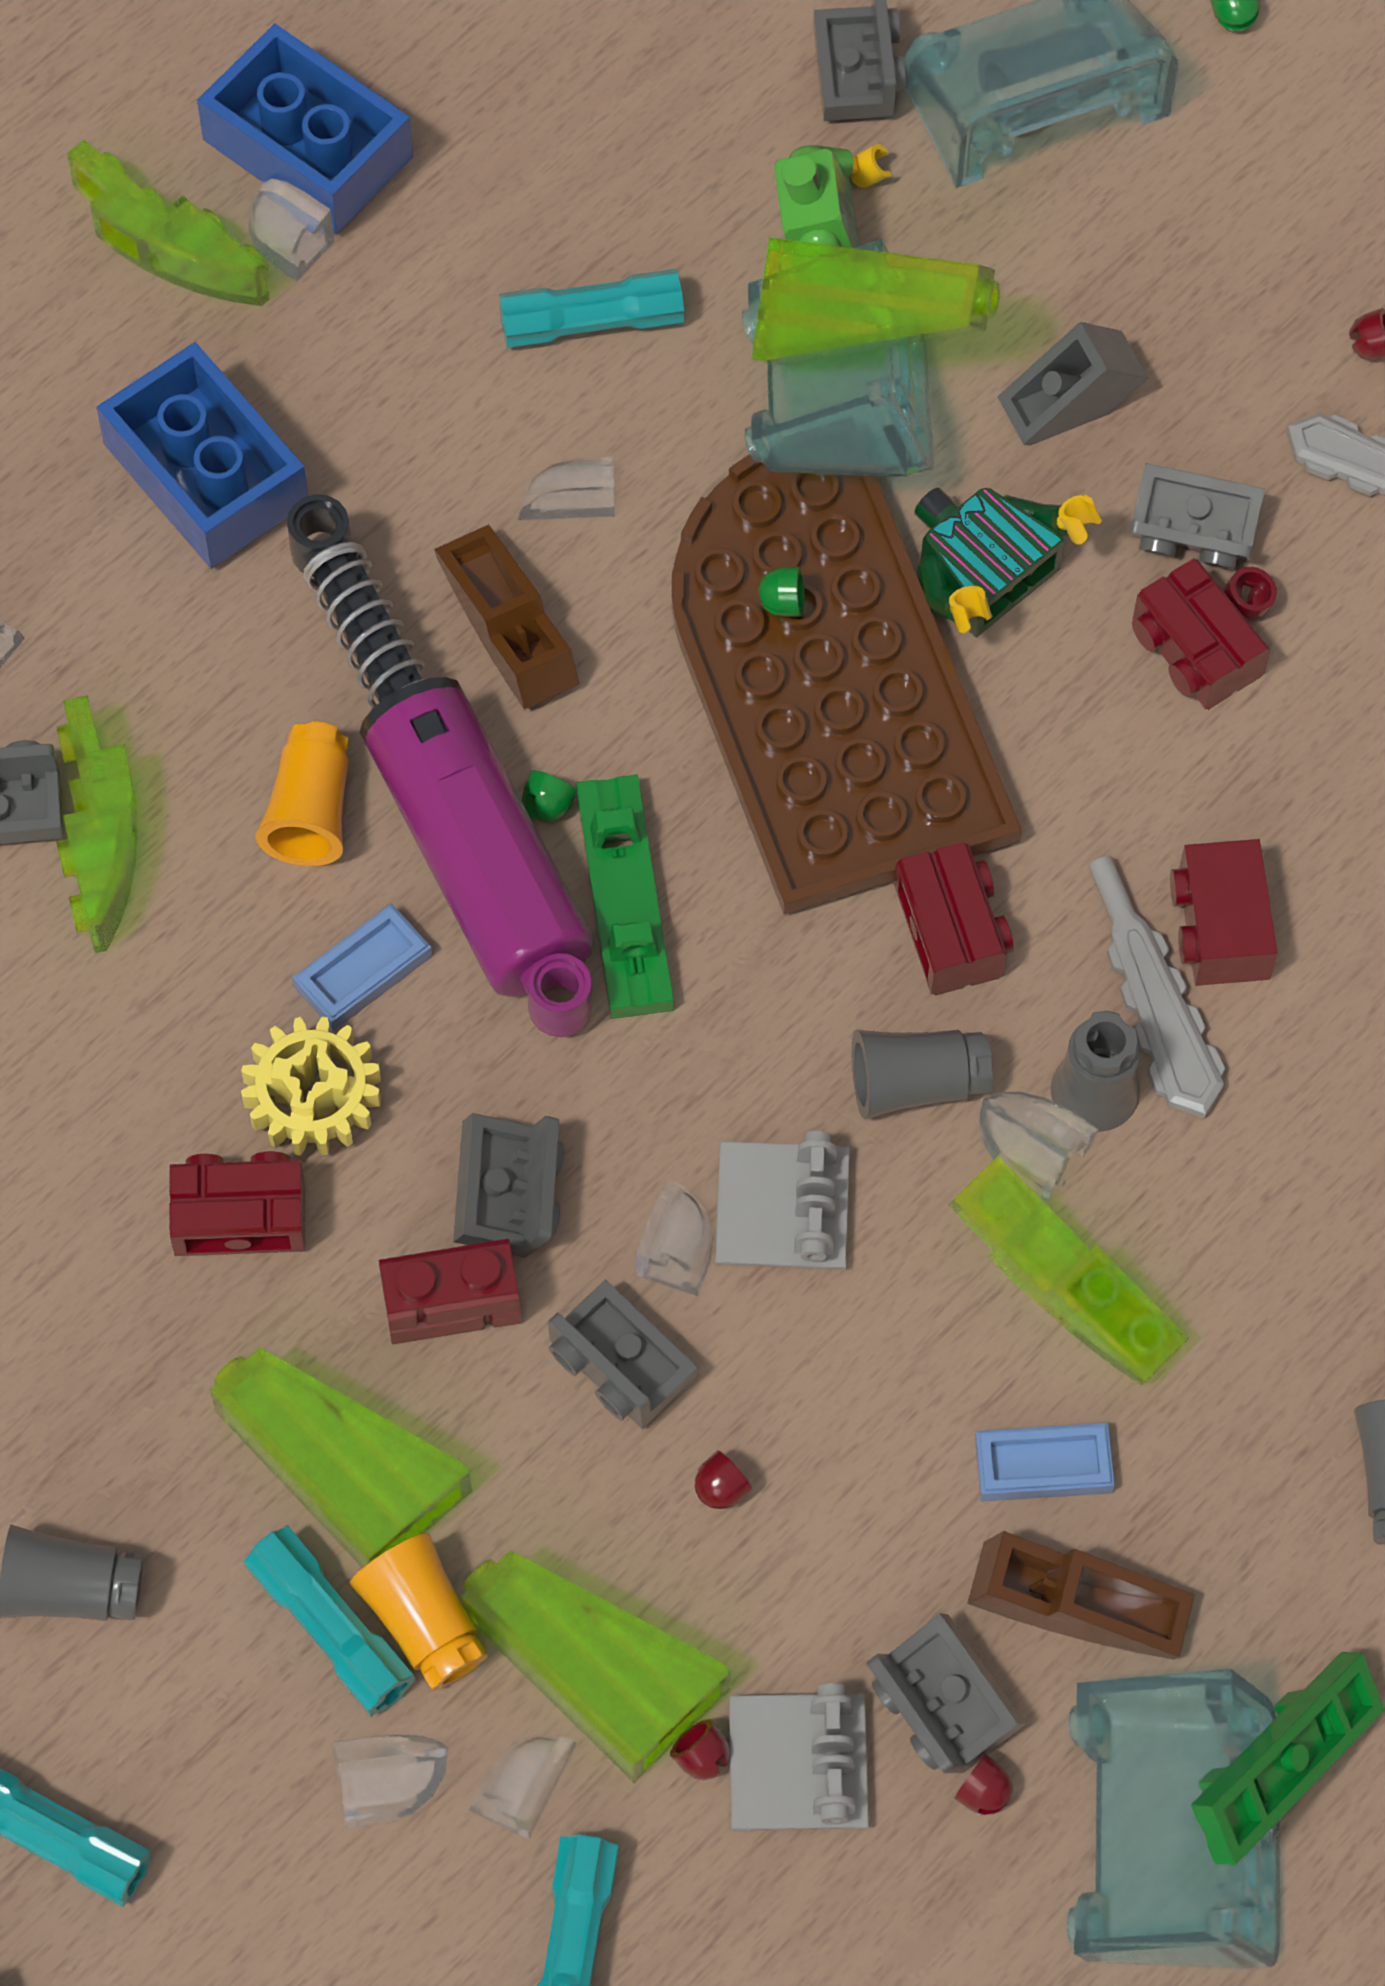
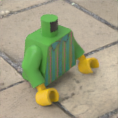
M875 144L852 155L851 151L847 149L807 145L795 149L789 157L779 159L774 163L783 233L806 292L830 288L856 298L865 294L869 304L878 313H887L909 298L907 293L898 289L907 282V277L900 269L890 267L874 279L870 277L867 269L862 268L852 189L848 177L850 176L854 184L861 189L869 188L890 177L892 172L882 170L876 162L889 154L885 146Z

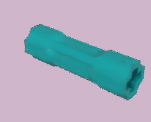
M676 269L634 274L623 281L561 290L542 287L499 294L501 322L507 348L552 342L562 335L625 326L643 329L684 323L683 295L679 274Z
M287 1525L280 1530L272 1531L254 1545L251 1553L243 1560L246 1569L278 1606L290 1611L331 1660L336 1676L367 1714L372 1717L381 1711H386L401 1699L407 1689L416 1681L413 1673L380 1635L370 1632L326 1580L320 1563Z
M0 1768V1836L71 1874L81 1885L124 1907L134 1896L148 1872L153 1858L150 1856V1850L106 1826H97L24 1786L17 1777Z
M579 1834L560 1837L552 1883L555 1907L544 1973L537 1986H592L591 1981L602 1914L612 1897L619 1845L607 1842L599 1837Z

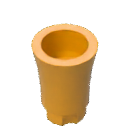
M311 721L307 724H294L289 730L287 744L281 751L277 776L270 800L255 835L258 846L266 854L279 861L295 865L323 866L336 861L342 855V815L345 784L349 768V759L347 757L349 738L341 734L337 726L326 722Z
M430 1533L419 1534L392 1547L364 1566L350 1580V1585L373 1609L399 1644L415 1671L421 1670L432 1691H437L448 1684L456 1682L476 1669L482 1661L488 1658L486 1650L475 1636L478 1630L461 1604L443 1568Z

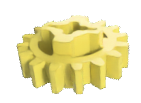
M297 1017L294 1019L293 1033L285 1035L281 1029L274 1026L270 1028L273 1045L267 1047L254 1043L251 1047L253 1060L257 1065L242 1066L243 1083L249 1086L241 1090L243 1104L246 1109H254L250 1113V1119L255 1131L270 1126L268 1137L270 1145L276 1148L286 1138L292 1139L294 1155L301 1156L307 1143H316L322 1156L328 1155L330 1139L337 1137L340 1142L348 1147L353 1144L350 1129L353 1124L364 1129H369L372 1125L370 1112L366 1107H380V1089L374 1086L381 1082L379 1064L369 1063L372 1059L371 1046L367 1041L353 1046V1028L349 1025L340 1029L335 1035L330 1033L327 1017H321L317 1023L316 1030H307L303 1019ZM332 1056L342 1061L349 1068L353 1077L348 1076L347 1069L337 1068L331 1061ZM319 1070L320 1082H315L312 1091H308L307 1100L304 1103L302 1090L309 1088L311 1081L315 1080L316 1071ZM269 1095L275 1097L276 1103L287 1104L292 1111L291 1116L289 1117L281 1112L273 1104Z

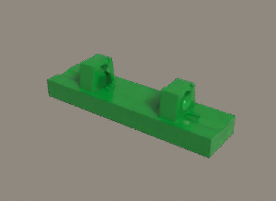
M638 774L608 780L576 782V796L610 1018L617 1019L674 1011L673 993ZM631 840L633 845L602 849V845L605 843Z
M1340 1652L1304 1690L1287 1692L1274 1705V1710L1278 1716L1228 1767L1212 1768L1198 1782L1202 1793L1191 1804V1808L1198 1825L1205 1834L1206 1845L1214 1864L1237 1865L1385 1711L1363 1653Z

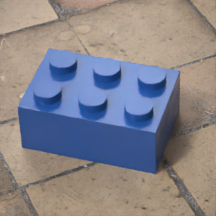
M276 23L197 99L202 137L206 143L336 235L413 158L411 122L407 114Z
M196 342L96 406L104 445L210 569L288 518L294 504L308 496L305 466Z

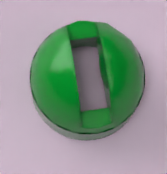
M1210 0L1215 18L1223 28L1232 32L1244 31L1250 28L1259 15V0Z
M781 567L769 571L762 578L758 588L763 607L776 616H802L805 604V590L801 567Z
M532 770L523 788L522 803L532 819L548 823L560 819L570 808L577 790L569 783L553 775Z

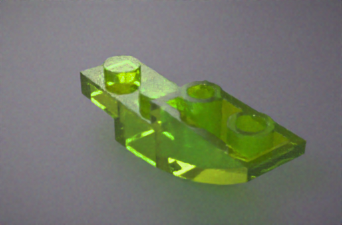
M82 140L67 153L73 187L91 202L90 208L96 236L118 254L157 277L201 295L256 306H262L270 299L267 281L268 266L264 258L251 245L245 243L241 246L229 236L221 220L211 210L203 208L200 211L184 196L167 208L162 198L149 187H145L142 190L129 179L125 168L116 157L109 152L99 153L86 140Z
M88 695L63 700L68 724L56 726L64 763L77 760L81 777L69 780L76 813L63 815L68 839L56 841L64 878L77 875L81 894L69 896L76 932L78 934L89 931L94 952L100 953L108 950L121 923L130 895L136 865L138 838L137 807L125 744L100 749Z
M999 1156L948 1204L993 1250L988 1257L1023 1292L1078 1340L1138 1384L1143 1385L1189 1339L1097 1244L1089 1249Z

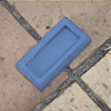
M391 903L292 977L293 986L320 1017L328 1018L329 1027L334 1031L431 958L432 949Z
M1108 1423L976 1431L975 1433L980 1501L1113 1493L1115 1485Z

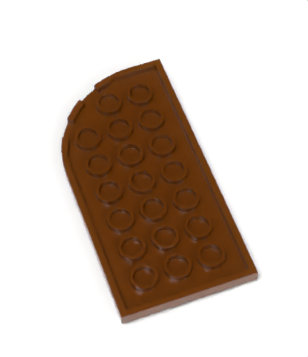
M852 417L776 440L753 451L729 468V475L716 485L706 498H700L681 532V541L672 570V614L681 651L783 914L785 915L894 881L895 865L900 858L927 851L933 853L938 848L961 842L969 843L972 855L974 856L1019 842L1022 829L933 613L926 601L921 584ZM781 567H801L805 590V604L802 616H776L763 607L758 588L762 578L769 571Z

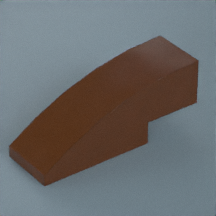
M489 524L434 549L436 558L471 625L524 710L579 685L571 648L545 614L541 595Z
M1002 1531L983 1542L967 1604L1069 1637L1135 1653L1175 1660L1180 1657L1195 1594L1075 1548L1063 1554Z

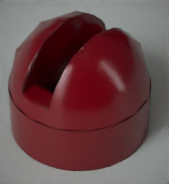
M1384 308L1362 315L1354 321L1349 330L1350 339L1357 340L1352 344L1353 352L1360 358L1367 360L1385 358Z
M1243 567L1236 571L1227 582L1224 593L1247 621H1253L1263 616L1273 605L1277 597V588L1272 577L1264 570L1257 567ZM1243 585L1251 587L1247 603L1241 599Z
M719 1450L712 1454L698 1468L695 1478V1492L700 1501L710 1508L727 1509L733 1507L753 1490L739 1468Z
M705 1719L689 1728L671 1748L670 1757L685 1773L695 1779L704 1781L719 1775L717 1765L723 1767L728 1765L730 1761V1745L725 1735L711 1719Z
M984 1754L954 1799L969 1810L980 1815L996 1814L1007 1805L1013 1792L1011 1776L1001 1764L987 1754Z

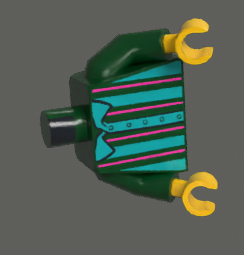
M941 488L932 489L919 501L914 511V514L930 529L923 537L921 560L918 567L919 579L926 601L932 613L955 622L959 633L964 634L969 631L977 638L1060 570L1065 541L1061 536L1069 535L1073 543L1076 545L1082 544L1088 539V533L1084 525L1088 523L1098 525L1102 522L1092 498L1087 495H1077L1066 500L1062 505L1038 503L1009 495L1001 496L991 488H981L959 506Z

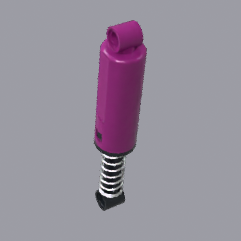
M316 494L304 497L294 504L287 520L292 560L296 567L303 572V578L308 587L317 591L316 603L319 608L327 611L326 622L329 627L338 631L336 639L338 645L348 650L347 662L349 666L359 671L357 682L360 687L369 690L368 703L372 710L362 721L360 734L493 990L496 994L507 997L528 995V1010L531 1021L540 1031L549 1036L565 1037L575 1034L584 1028L591 1016L592 979L589 969L585 966L584 962L592 952L595 942L593 935L459 682L448 677L421 678L420 673L425 664L422 660L411 659L409 654L414 646L413 641L401 639L399 636L404 625L403 622L390 619L388 614L393 606L392 601L380 599L378 596L383 586L382 582L369 579L368 574L372 563L366 560L367 554L363 546L354 543L351 538L346 509L338 500L327 495ZM318 532H325L332 535L329 538L320 541L311 540L307 538L310 535ZM372 584H376V586H377V589H376V590L374 589V587H373ZM322 594H323V596H324V598H325V600H326L328 606L323 603V601H322V599H321ZM332 614L335 617L338 625L334 624L332 620ZM342 634L344 635L349 645L344 643L342 639ZM353 654L359 665L355 664L354 660L352 659ZM363 673H364V675H365V677H366V679H367L369 685H367V684L365 683V681L363 680ZM374 694L379 702L378 704L373 699ZM565 988L572 991L575 996L569 1001L559 1003L547 999L545 994L552 989Z

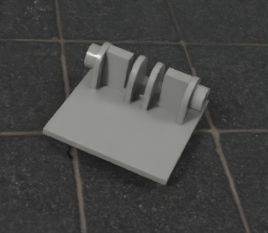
M825 1131L807 1132L805 1134V1142L800 1144L720 1141L715 1264L845 1270L849 1147L836 1146L831 1143V1135Z
M828 1683L818 1686V1695L729 1696L731 1831L868 1829L865 1694H845L844 1685Z

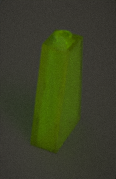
M769 237L752 360L786 365L986 331L988 317L993 318L995 316L1000 299V285L998 281L994 280L995 269L974 263Z
M261 1347L247 1359L239 1356L231 1360L220 1370L214 1379L215 1386L210 1389V1394L215 1412L362 1568L401 1542L426 1533L472 1492L470 1471L462 1462Z
M511 1550L497 1563L492 1559L483 1562L471 1573L463 1585L466 1592L461 1596L462 1605L476 1628L633 1783L730 1690L731 1671L720 1661Z

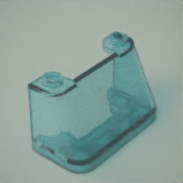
M1037 0L941 33L930 32L923 34L910 44L909 51L904 56L906 89L955 188L982 180L984 174L980 167L982 161L996 149L1001 157L1012 154L1015 136L1113 104L1119 117L1130 114L1131 106L1134 107L1144 125L1170 116L1179 68L1178 58L1169 41L1130 0Z
M883 239L748 283L749 309L742 311V321L750 342L753 345L760 343L767 355L769 411L764 409L754 412L751 418V427L745 428V440L755 463L764 462L767 469L771 472L909 478L931 471L934 468L925 333L917 308Z
M1223 1669L1077 1683V1705L1071 1708L1069 1714L1070 1734L1074 1744L1082 1746L1084 1753L1097 1763L1095 1892L1082 1893L1078 1897L1076 1907H1071L1067 1915V1934L1070 1944L1074 1948V1954L1087 1962L1242 1969L1274 1967L1277 1963L1280 1953V1820L1237 1865L1214 1864L1206 1845L1205 1834L1198 1825L1191 1808V1804L1202 1793L1198 1782L1212 1768L1228 1767L1276 1718V1712L1268 1696L1234 1670Z

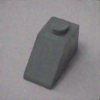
M1079 322L997 397L1023 444L1031 446L1108 415L1148 379V376L1122 331Z

